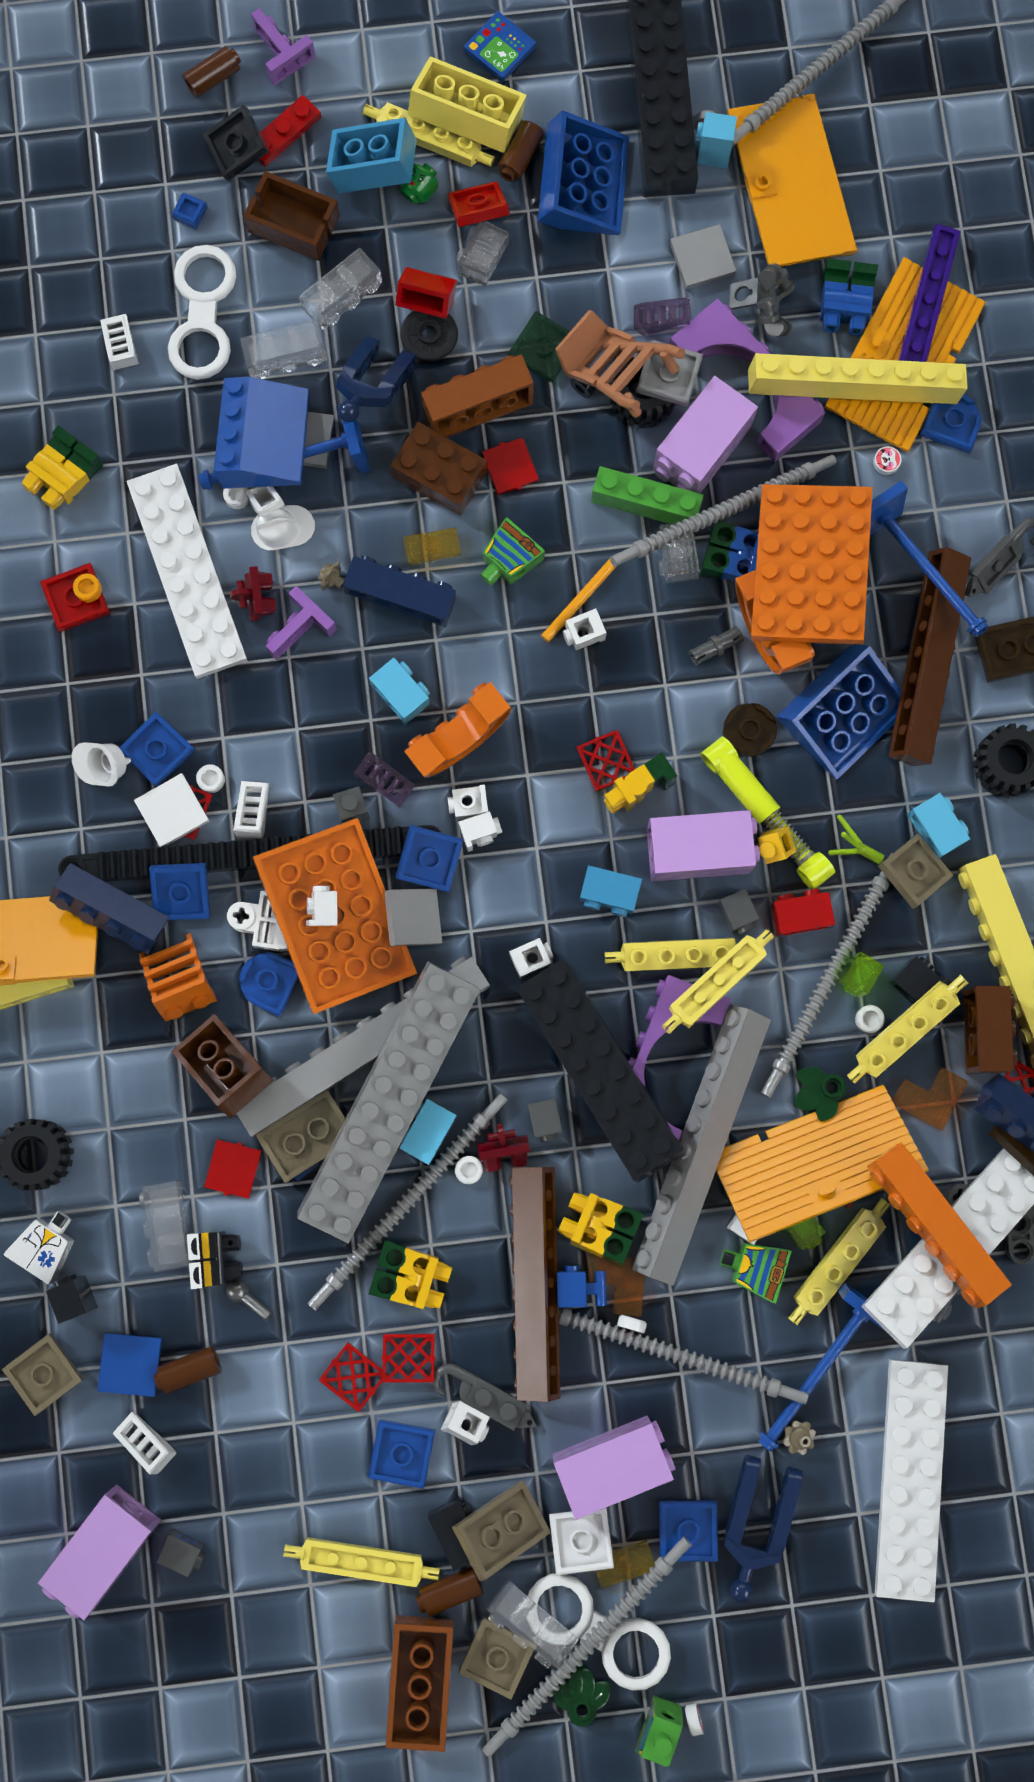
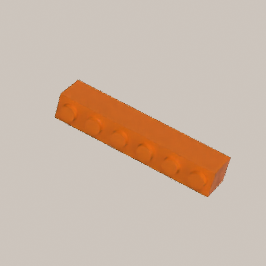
M902 1142L891 1147L867 1166L871 1171L870 1176L878 1186L884 1188L889 1195V1202L894 1208L901 1210L907 1218L906 1223L914 1233L919 1234L924 1240V1246L928 1253L934 1258L937 1257L943 1265V1272L951 1281L957 1283L962 1290V1297L969 1305L974 1306L976 1309L987 1306L1012 1285Z

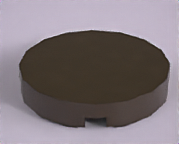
M747 703L737 705L728 713L723 723L722 734L733 745L738 755L744 757L759 756L771 748L777 737L776 720L773 714L760 704Z

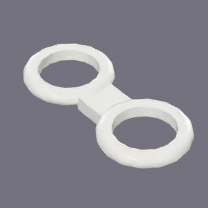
M211 245L195 246L185 251L178 259L174 270L175 285L181 295L189 300L188 321L178 326L170 337L168 355L176 371L185 377L196 380L211 378L220 373L228 363L231 353L229 338L225 331L216 324L217 302L226 298L234 287L237 277L236 268L229 254L219 247ZM198 258H214L222 263L225 268V277L222 284L215 290L204 293L189 287L185 280L188 266ZM203 331L210 333L218 340L220 347L218 356L205 367L189 366L180 358L179 348L181 342L189 334Z
M556 1573L548 1574L539 1579L529 1590L525 1603L526 1619L532 1631L545 1642L554 1645H564L578 1639L586 1640V1634H592L591 1628H597V1622L604 1621V1615L594 1610L593 1598L587 1586L577 1577L569 1574L556 1576ZM553 1586H565L572 1589L582 1603L580 1620L573 1628L567 1631L556 1632L548 1629L541 1623L537 1614L539 1597L545 1590ZM640 1617L626 1618L622 1624L617 1623V1629H611V1636H605V1642H599L600 1647L598 1650L602 1652V1663L608 1676L619 1686L632 1691L646 1690L656 1685L667 1673L671 1660L670 1644L664 1632L653 1622ZM629 1631L647 1633L655 1640L659 1649L657 1665L650 1673L642 1677H632L624 1674L614 1661L613 1650L615 1643L622 1635Z

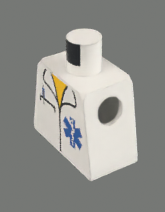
M60 1211L56 1212L50 1223L43 1219H36L5 1251L4 1256L46 1284H52V1282L58 1279L74 1243V1240L64 1233L72 1219Z

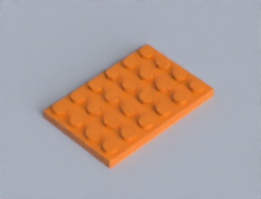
M762 484L751 630L752 641L864 645L873 487Z
M358 818L252 857L312 1014L417 974L407 946H390L384 894L386 890ZM313 886H330V891H337L336 926H306V920H312V915H307V898H312Z

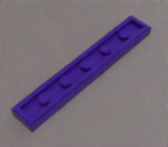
M937 223L933 227L898 361H927L961 233L959 230Z

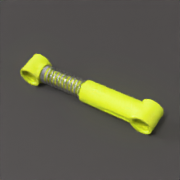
M721 736L700 753L707 767L713 773L719 775L747 810H751V815L756 818L759 825L762 823L763 825L767 824L766 828H770V830L791 825L787 824L788 820L784 821V816H780L781 812L778 813L781 807L741 761L737 751L725 737ZM789 827L797 851L791 856L792 859L795 858L794 862L798 865L796 871L802 881L810 889L814 890L835 874L836 871L822 853H814L813 850L809 849L810 846L806 847V842L803 843V839H799L800 835H796L797 831L794 832V828Z

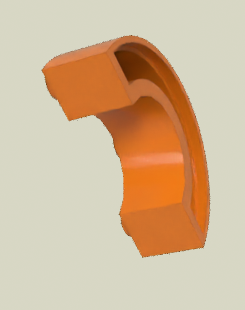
M756 570L735 578L739 606L750 636ZM753 641L764 662L777 675L812 661L815 656L811 643Z
M484 682L472 691L473 696L469 698V702L456 711L457 716L450 722L446 720L439 724L434 732L424 736L420 734L408 743L409 748L404 752L424 777L434 776L463 759L486 741L508 718L512 708L491 682L488 684Z

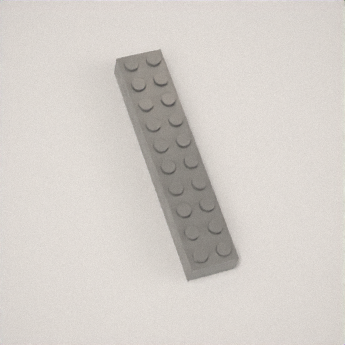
M427 961L297 1211V1219L349 1244L481 989Z

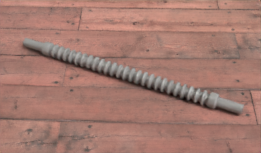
M885 0L882 5L873 10L872 14H869L867 18L859 22L857 27H853L851 31L842 36L841 40H838L836 44L828 48L826 53H822L821 57H817L815 61L811 62L810 66H807L805 70L800 72V75H796L795 79H791L789 83L785 84L784 88H781L779 92L774 94V97H770L768 101L764 102L763 106H759L758 110H754L753 114L748 115L744 119V123L735 130L732 146L749 132L753 133L759 129L760 125L765 123V120L768 121L771 116L780 111L781 107H785L786 103L791 102V98H795L797 94H800L802 90L807 88V85H811L812 81L817 80L818 76L820 77L823 72L831 68L833 63H837L838 59L848 54V51L863 41L864 37H868L869 33H872L880 24H883L885 20L898 11L899 6L906 0Z
M829 455L814 463L807 462L801 465V467H796L795 470H790L782 476H777L776 479H771L770 482L766 481L764 484L798 485L799 482L804 483L805 480L814 478L816 473L835 465L836 458L834 455ZM759 484L758 488L753 487L745 493H740L739 496H734L733 499H727L726 502L723 501L720 505L716 504L714 508L710 507L707 511L703 510L701 514L696 513L695 517L690 516L688 520L684 519L682 523L677 522L676 526L671 525L669 529L664 528L663 532L658 531L656 535L651 534L650 538L645 537L643 540L634 542L632 547L611 556V564L616 567L635 557L642 558L647 556L648 552L653 553L654 549L659 550L661 546L666 547L667 543L672 544L674 540L679 541L680 537L685 538L687 534L692 535L693 531L698 532L699 528L704 529L706 526H711L712 523H717L718 519L723 520L725 517H730L731 514H736L737 511L741 512L744 508H749L750 505L754 506L756 502L761 503L762 484Z
M882 871L871 882L873 887L868 888L869 895H864L866 901L861 902L862 908H858V915L853 916L855 921L849 923L851 928H847V935L842 936L844 941L838 943L840 948L835 949V956H831L832 963H827L829 969L823 971L825 976H821V983L816 984L818 989L813 990L814 996L808 998L810 1003L805 1004V1011H801L802 1018H797L799 1024L793 1026L795 1031H791V1038L786 1039L788 1044L782 1046L784 1051L779 1052L780 1058L774 1060L772 1064L774 1069L765 1083L761 1094L771 1098L783 1074H787L791 1066L789 1063L794 1062L793 1055H798L796 1049L801 1048L800 1042L806 1040L804 1035H808V1028L813 1027L812 1020H817L815 1014H820L819 1007H824L822 1002L828 999L826 994L831 993L830 987L836 985L834 980L839 979L837 975L839 972H843L842 965H847L845 959H850L849 952H854L852 947L858 944L856 939L862 937L860 932L865 931L864 925L869 924L867 919L873 917L871 912L876 911L875 904H880L878 899L884 897L882 892L887 891L890 886L889 879Z
M501 1093L482 1113L478 1112L473 1117L474 1122L467 1124L468 1129H462L463 1134L456 1136L458 1138L457 1141H451L452 1146L450 1148L446 1147V1153H440L441 1158L435 1159V1165H429L430 1170L424 1171L425 1176L418 1177L419 1182L413 1183L414 1188L407 1189L408 1194L402 1195V1201H396L397 1206L391 1207V1213H385L386 1218L380 1219L381 1224L379 1226L377 1224L374 1225L375 1230L369 1231L370 1235L368 1238L363 1237L364 1242L357 1244L359 1246L357 1250L352 1249L353 1254L346 1256L347 1261H341L342 1266L340 1268L336 1267V1272H331L327 1276V1282L308 1302L310 1307L316 1311L334 1290H339L344 1285L343 1280L349 1279L348 1274L355 1273L353 1269L360 1267L359 1262L366 1261L365 1256L371 1255L370 1250L377 1249L376 1244L382 1243L381 1238L383 1236L385 1238L388 1237L387 1232L393 1231L392 1226L394 1224L399 1225L398 1220L404 1219L403 1214L405 1212L410 1213L409 1208L411 1206L415 1207L414 1202L416 1200L421 1201L420 1196L422 1194L426 1195L425 1190L427 1188L432 1189L431 1184L433 1182L437 1183L436 1178L438 1176L443 1177L442 1172L448 1171L447 1166L449 1164L454 1165L453 1160L459 1159L458 1154L460 1152L464 1153L465 1147H470L469 1142H474L476 1135H481V1129H487L491 1118L508 1101Z
M566 1307L563 1309L558 1308L559 1324L568 1326V1324H571L573 1329L576 1326L580 1327V1331L586 1329L588 1334L594 1332L596 1337L601 1334L603 1339L611 1338V1342L618 1340L619 1345L624 1342L626 1347L633 1345L634 1350L641 1348L643 1353L648 1350L650 1355L656 1353L658 1358L665 1356L666 1361L671 1358L673 1363L680 1361L681 1366L688 1364L690 1369L694 1366L697 1367V1371L703 1369L705 1374L712 1372L713 1377L718 1374L720 1379L727 1377L728 1382L735 1380L737 1385L740 1382L744 1383L745 1388L750 1385L752 1390L759 1388L760 1393L767 1391L768 1396L776 1398L778 1395L806 1405L809 1393L782 1385L778 1379L771 1378V1380H768L766 1375L761 1378L759 1373L752 1375L751 1370L744 1372L742 1367L737 1370L735 1365L729 1367L727 1362L720 1364L719 1359L714 1362L712 1357L705 1359L704 1354L697 1356L695 1351L690 1354L688 1349L682 1351L680 1346L673 1348L672 1343L667 1346L665 1341L658 1343L657 1338L650 1340L648 1335L643 1338L641 1333L635 1335L633 1330L627 1332L626 1328L620 1330L617 1325L615 1327L610 1326V1322L603 1324L602 1319L597 1322L595 1317L588 1319L587 1314L582 1317L580 1312L574 1314L572 1309Z
M683 1537L665 1557L660 1556L654 1562L655 1567H649L650 1573H644V1579H638L637 1586L632 1585V1592L627 1591V1597H621V1603L614 1604L615 1610L610 1609V1615H604V1621H598V1627L591 1628L592 1634L587 1633V1639H581V1645L574 1646L575 1652L570 1651L568 1653L569 1658L564 1657L563 1664L558 1663L557 1670H551L552 1676L547 1675L545 1677L546 1682L541 1681L539 1683L540 1688H534V1695L528 1694L529 1700H523V1706H517V1712H511V1718L507 1717L501 1723V1729L482 1748L487 1757H491L509 1737H515L519 1732V1727L525 1726L524 1721H530V1714L535 1715V1709H541V1703L548 1702L547 1696L553 1697V1690L558 1691L559 1684L564 1685V1679L571 1678L570 1672L575 1673L577 1671L576 1666L581 1667L582 1660L587 1661V1655L594 1654L593 1648L598 1649L600 1647L599 1642H605V1636H611V1629L616 1630V1624H622V1618L629 1617L628 1611L633 1612V1606H639V1600H645V1594L652 1593L651 1587L656 1588V1582H662V1576H668L673 1571L672 1566L692 1546L686 1537Z

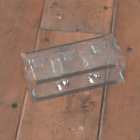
M358 248L299 296L301 307L321 330L327 326H333L344 312L354 309L368 293H374L382 283L381 271L365 252Z
M318 320L240 338L250 377L263 379L272 373L280 371L285 373L292 372L297 367L305 365L317 366L322 361L327 360Z
M181 1180L143 1186V1193L139 1194L141 1209L146 1211L147 1221L143 1222L145 1237L150 1239L151 1249L147 1250L149 1266L154 1267V1272L189 1266V1263L193 1261L188 1258V1227Z
M509 1580L505 1582L486 1608L491 1613L488 1619L501 1630L504 1626L508 1627L514 1633L511 1639L523 1649H526L528 1645L537 1652L534 1658L547 1669L551 1664L558 1669L579 1640Z

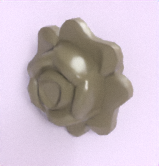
M338 561L333 565L327 563L320 570L318 580L321 581L322 591L334 585L340 589L343 588L345 579L340 576L341 566Z
M794 1420L791 1426L785 1428L783 1444L788 1446V1451L791 1454L798 1452L805 1455L807 1448L812 1449L814 1447L813 1439L816 1431L810 1429L811 1425L809 1422L800 1423Z

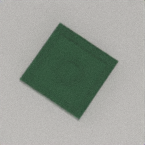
M535 311L511 347L508 356L522 354L529 370L553 383L562 370L555 348L570 331Z

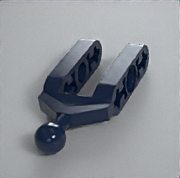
M366 335L345 363L340 376L337 378L336 388L348 399L338 407L340 419L349 423L356 420L359 415V406L386 407L388 404L390 405L410 377L416 363L417 354L403 349L381 380L378 388L360 381L374 362L380 347V340Z
M748 1454L745 1455L723 1540V1545L742 1566L739 1579L735 1580L730 1587L732 1598L742 1603L750 1600L753 1595V1587L750 1583L753 1570L780 1563L803 1478L802 1470L789 1466L786 1468L766 1549L743 1543L741 1540L761 1467V1458Z

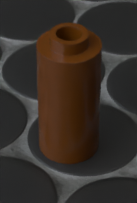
M224 46L183 73L182 77L193 96L199 98L240 70L238 64L241 63V60L233 48L229 50L227 46Z
M527 120L521 122L497 166L500 176L508 182L519 181L544 137L543 130L537 124Z
M209 1346L158 1366L157 1373L154 1374L155 1384L159 1391L164 1390L166 1394L222 1373L220 1360L215 1348Z
M471 1566L419 1588L420 1595L416 1596V1601L422 1614L426 1612L431 1617L481 1596L484 1592L481 1582Z

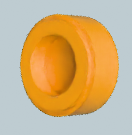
M82 574L75 579L73 591L81 601L89 603L96 601L100 597L102 585L94 575Z

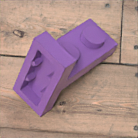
M260 8L251 13L255 31L276 55L265 63L268 79L274 86L316 57L313 42L308 35H305L292 45L285 34L281 35L277 31V25L270 15L265 16Z
M297 586L289 592L291 601L301 611L299 613L297 611L294 612L286 621L287 625L281 631L277 630L272 633L267 640L266 648L269 654L276 660L314 623L329 637L337 631L335 622Z

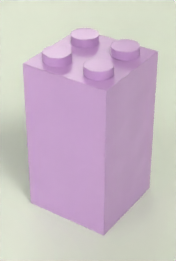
M714 375L657 448L652 469L655 471V475L662 481H669L678 488L701 493L751 429L758 406Z
M751 810L650 818L646 827L651 882L749 874L756 866V862L760 861L759 846L754 845L753 838L754 834H757L756 818H751Z
M644 1416L552 1454L554 1466L575 1520L674 1480L671 1471L676 1469L667 1448L662 1450L660 1443L665 1442L656 1421L651 1422L648 1416Z
M115 1485L102 1497L40 1579L38 1584L43 1587V1593L50 1599H58L65 1605V1610L74 1618L80 1617L85 1620L98 1606L161 1522V1519L120 1486Z

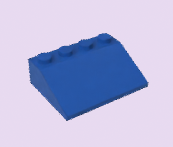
M563 110L547 123L538 222L561 230L609 235L621 234L629 136Z
M254 377L224 378L213 470L223 489L301 485L310 398L309 389Z
M851 644L777 717L791 736L837 780L895 724L901 689L870 646Z

